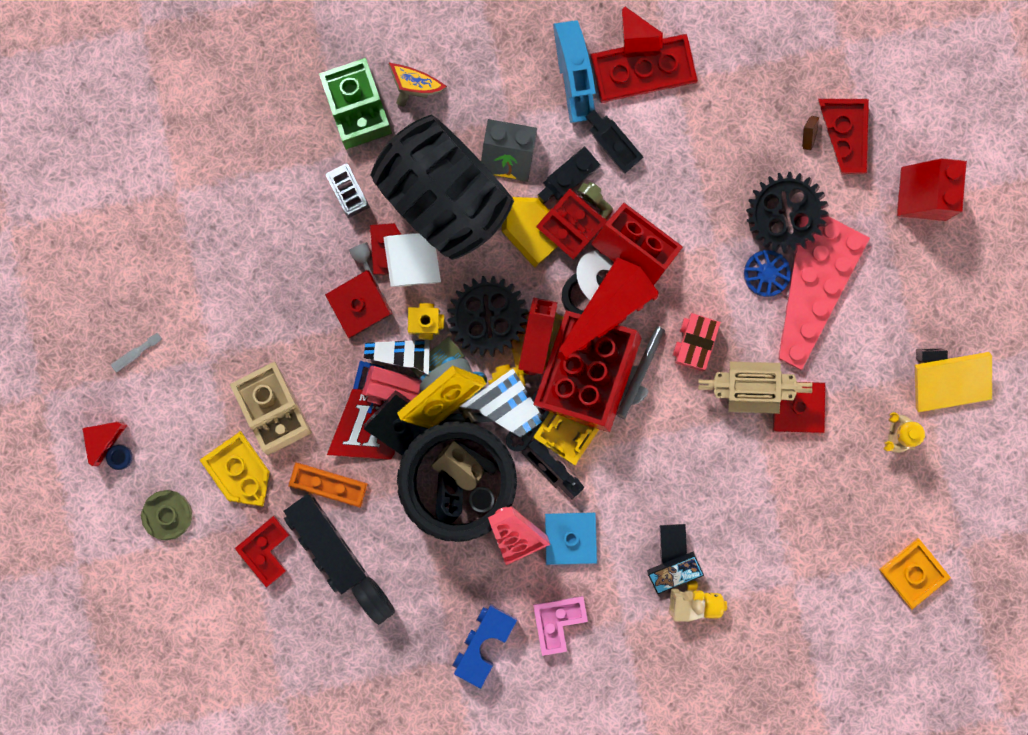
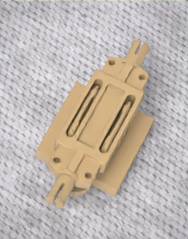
M730 362L729 373L717 372L714 380L699 379V384L708 385H699L698 390H714L716 398H728V412L779 414L781 400H794L796 393H812V388H802L812 387V382H797L794 374H781V363Z

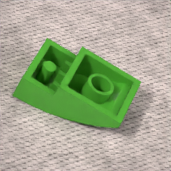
M366 58L319 73L346 150L392 134Z

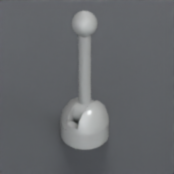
M366 242L349 249L352 258L359 263H363L365 270H369L372 274L367 262L371 252L368 243Z

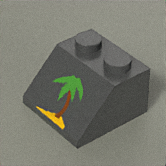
M488 119L481 162L494 176L528 182L537 128Z

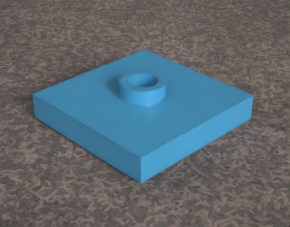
M595 512L545 514V534L548 536L551 544L546 546V565L597 563Z

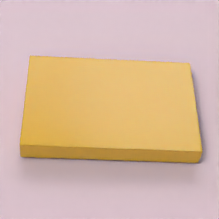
M990 352L914 365L915 402L918 412L992 400V355Z
M451 366L397 414L402 421L429 429L445 420L459 406L483 388L486 382L482 376Z

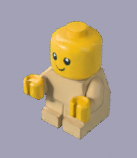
M895 412L889 414L890 418L888 421L891 423L889 432H892V434H889L888 441L884 442L885 447L883 450L896 453L915 450V447L924 441V428L905 415Z
M697 581L687 582V590L685 592H680L678 588L671 589L669 613L674 621L689 622L703 617L718 619L727 610V601H724L720 593H704L697 590Z

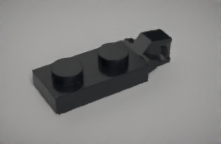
M592 110L585 116L593 126L589 130L592 137L624 174L644 158L612 119H609L607 115L601 118L595 110Z
M584 146L547 177L543 182L546 188L538 194V198L543 204L553 196L557 200L560 199L569 189L573 190L596 171L601 164Z
M534 439L522 451V454L555 488L559 486L571 500L584 489L579 479L570 475L564 464L555 460L549 454L544 444L538 443Z

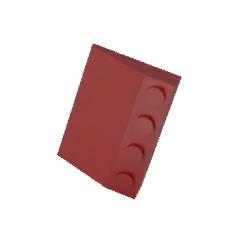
M566 310L533 405L586 426L610 433L642 338L637 330L618 325L599 339L595 337L588 342L587 347L582 350H576L570 354L568 360L564 361L558 358V351L581 314Z

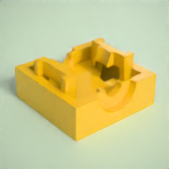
M550 412L533 438L575 466L599 429L586 426L560 415H556L547 428V425L555 415ZM578 432H579L580 434H579L578 438L573 441V439L577 436V434H578ZM587 437V439L585 440V442L583 443V445L581 446V448L578 449V448L580 447V445L582 444V442L584 441V439Z

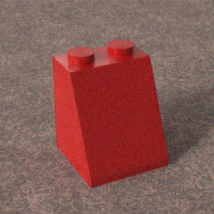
M941 158L901 167L897 216L947 221L963 211L967 161Z

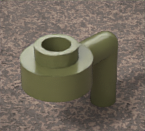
M589 182V184L583 183L577 191L578 195L590 204L597 206L601 210L599 214L607 220L613 212V207L603 199L601 188L592 182Z

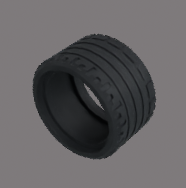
M446 422L425 430L424 433L417 436L411 442L408 449L404 452L397 473V491L400 503L403 505L407 516L420 530L444 541H470L492 531L488 517L494 515L497 510L503 507H511L517 489L515 464L506 446L489 430L468 422ZM451 439L471 440L484 446L496 460L501 473V488L495 505L486 515L467 524H447L434 517L421 502L417 491L416 478L418 468L424 456L439 443Z

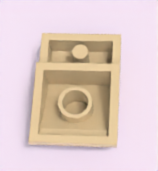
M275 361L230 384L249 427L253 430L262 451L267 456L312 433Z

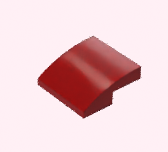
M569 189L536 227L574 260L603 228L607 220L577 193Z

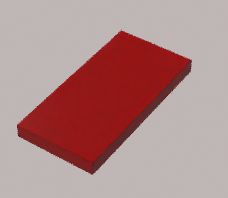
M687 34L663 38V48L660 51L624 53V47L590 54L601 103L698 82Z

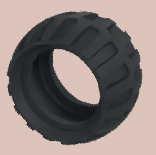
M432 114L409 124L398 132L383 148L370 174L374 184L397 212L428 243L451 260L462 257L487 242L501 227L514 203L512 196L490 170L447 126Z

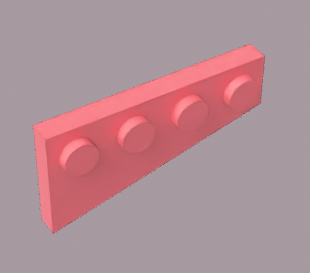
M512 506L503 507L497 510L494 515L488 517L506 565L551 545L548 536Z

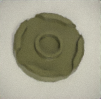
M164 490L156 492L148 497L141 511L142 525L148 534L157 539L165 541L176 539L183 535L191 525V505L186 497L176 491Z

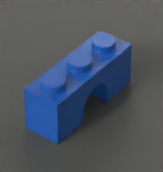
M491 604L488 609L482 608L476 620L480 622V625L476 632L470 631L464 642L468 645L465 653L459 652L452 665L456 668L454 675L480 689L493 667V663L482 656L480 652L481 644L489 638H495L505 643L517 622L516 617Z

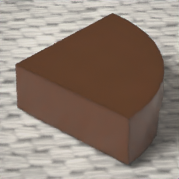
M811 116L806 122L803 129V149L812 150L817 136L820 117Z

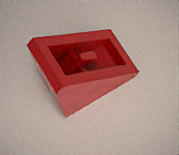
M625 6L622 9L624 53L660 51L663 48V33Z
M113 422L82 428L88 464L99 467L106 457L107 451L118 440L127 424L124 422Z

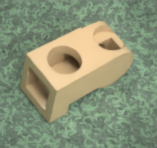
M454 440L438 454L431 465L438 472L443 469L456 480L459 487L465 490H473L484 474L483 467L476 459Z

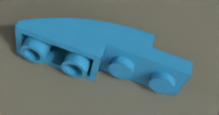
M578 20L554 23L553 29L560 74L563 73L570 123L586 121L587 118L585 116L592 110H595L593 94H596L585 40Z

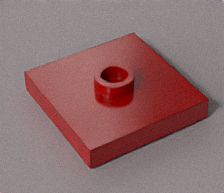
M369 270L364 271L325 294L348 338L354 337L393 314Z
M812 382V387H802L812 388V393H796L794 400H781L779 414H773V432L825 433V383Z

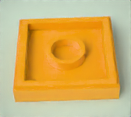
M919 538L915 539L879 569L912 610L951 579Z

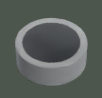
M478 487L471 492L469 503L475 511L486 512L494 504V495L488 488Z

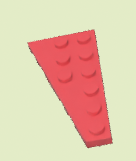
M802 216L800 218L799 228L805 227L808 224V217ZM829 216L822 218L827 223V226H819L818 228L822 232V236L813 235L816 243L814 244L809 240L806 241L807 249H804L801 244L797 245V253L794 254L778 359L799 370L803 369L870 239L866 235Z

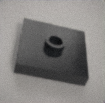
M395 390L364 424V430L403 456L411 442L428 428L400 420L397 412L406 406L410 400Z

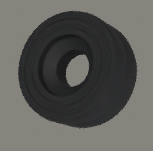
M366 577L352 588V592L360 606L377 625L383 623L395 613L390 600L371 577Z

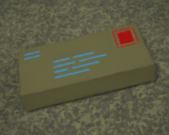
M450 337L446 338L429 352V371L440 366L449 357L453 356L455 359L465 357ZM410 367L418 379L421 380V376L425 373Z

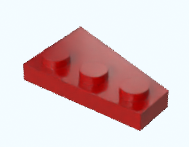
M818 99L840 173L867 174L869 99Z

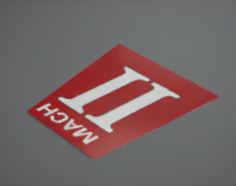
M352 389L327 455L391 460L395 450L364 430V424L381 405L373 404L372 412L367 413L371 402L367 401L368 396L362 395L363 390Z

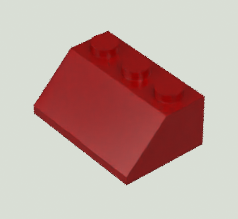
M623 203L591 243L601 254L607 256L613 262L618 257L640 266L653 285L656 284L683 248L682 245L626 203Z

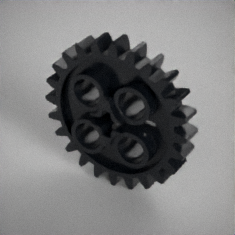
M788 172L787 178H783L781 173H778V180L776 181L769 176L768 185L760 182L761 192L753 190L757 198L748 200L753 205V208L746 209L747 213L753 215V217L747 219V222L755 224L750 231L752 233L759 232L755 239L758 242L765 239L763 243L765 248L773 244L772 250L774 252H777L781 246L784 254L787 253L789 247L797 253V245L800 244L804 249H807L806 241L808 240L815 244L813 235L822 236V232L818 228L819 226H827V223L822 218L829 216L827 211L822 210L829 206L828 202L820 201L825 197L824 192L816 193L820 186L816 183L810 187L812 179L808 177L803 182L801 173L793 179L791 172ZM784 191L786 192L787 205L792 211L789 213L793 226L792 234H789L788 220L784 216V213H786L782 199V192ZM801 192L804 194L801 202H791V198L795 193ZM770 199H779V204L776 208H767V203ZM800 217H808L809 221L805 227L799 228L796 226V222ZM777 222H782L784 224L782 231L773 233L772 226Z
M482 276L481 283L479 284L473 278V286L469 287L464 283L465 292L456 291L459 299L450 300L455 308L448 309V313L454 315V317L447 319V322L455 325L450 329V332L452 334L459 333L454 338L455 341L460 342L464 340L461 347L465 350L471 346L470 353L473 355L478 349L480 350L481 357L485 356L486 351H489L490 355L494 357L495 350H499L504 355V347L507 346L512 350L511 342L513 340L518 343L521 342L517 334H525L526 332L521 325H526L528 320L522 318V316L529 314V311L521 307L527 303L525 299L518 300L522 295L520 290L512 293L515 288L514 284L505 287L506 281L504 278L499 284L495 276H492L490 282H487L485 276ZM485 295H488L489 311L493 315L490 317L492 338H488V324L485 318H483L486 316ZM500 297L506 300L503 307H493V302L496 298ZM474 300L481 302V306L477 311L468 310L470 302ZM500 322L508 323V329L503 333L495 330L496 325ZM475 325L483 326V332L478 336L471 335V329Z

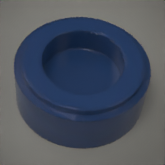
M114 445L107 451L106 462L112 469L123 470L132 463V452L124 445Z

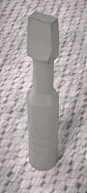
M158 333L152 335L141 346L133 348L112 363L111 367L117 373L138 358L144 350L157 344L162 339Z

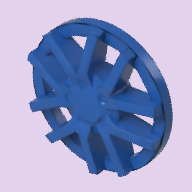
M771 250L759 251L752 255L745 264V283L753 293L759 296H775L781 293L789 284L791 277L790 266L781 253L779 254ZM768 254L776 256L771 263ZM760 255H763L765 259V264L763 265L758 259ZM780 259L783 265L776 268L774 264ZM753 260H755L758 268L749 267ZM786 268V276L779 273V271ZM748 271L757 272V277L748 278ZM779 277L785 280V282L781 285L775 279ZM759 280L757 289L751 284L750 281ZM762 283L767 284L765 293L760 291ZM772 284L779 288L774 292H770Z

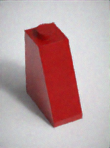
M533 297L518 367L519 370H523L526 374L537 375L544 372L558 302Z

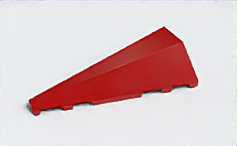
M617 257L558 351L559 359L568 360L570 354L578 349H584L587 347L588 342L595 337L599 339L624 322L629 314L635 310L640 311L643 309L644 304L651 299L655 301L658 298V290L640 266Z

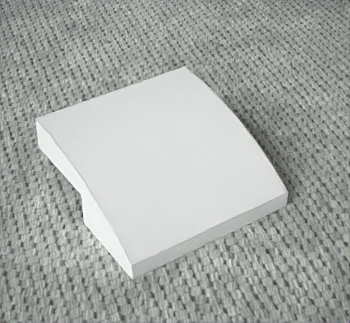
M420 234L384 237L391 287L441 282L436 248L428 243Z

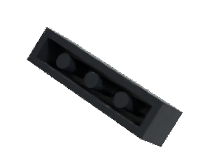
M308 493L283 511L286 515L284 517L286 524L291 530H297L301 536L298 538L300 544L306 551L311 550L315 556L312 559L319 571L322 572L324 570L329 576L327 582L335 593L339 591L342 595L369 576L312 493Z

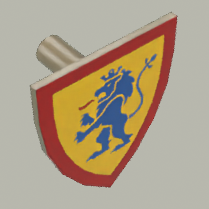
M390 62L388 64L400 92L396 104L404 107L406 105L409 95L427 98L428 95L440 93L447 88L445 84L422 71Z

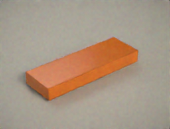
M295 462L288 486L361 508L368 483Z

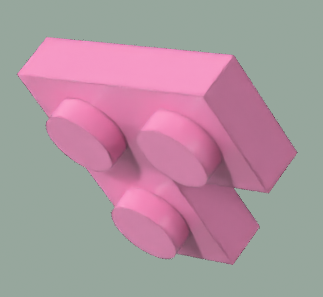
M579 596L533 604L542 656L567 652L563 626L588 622L584 597Z

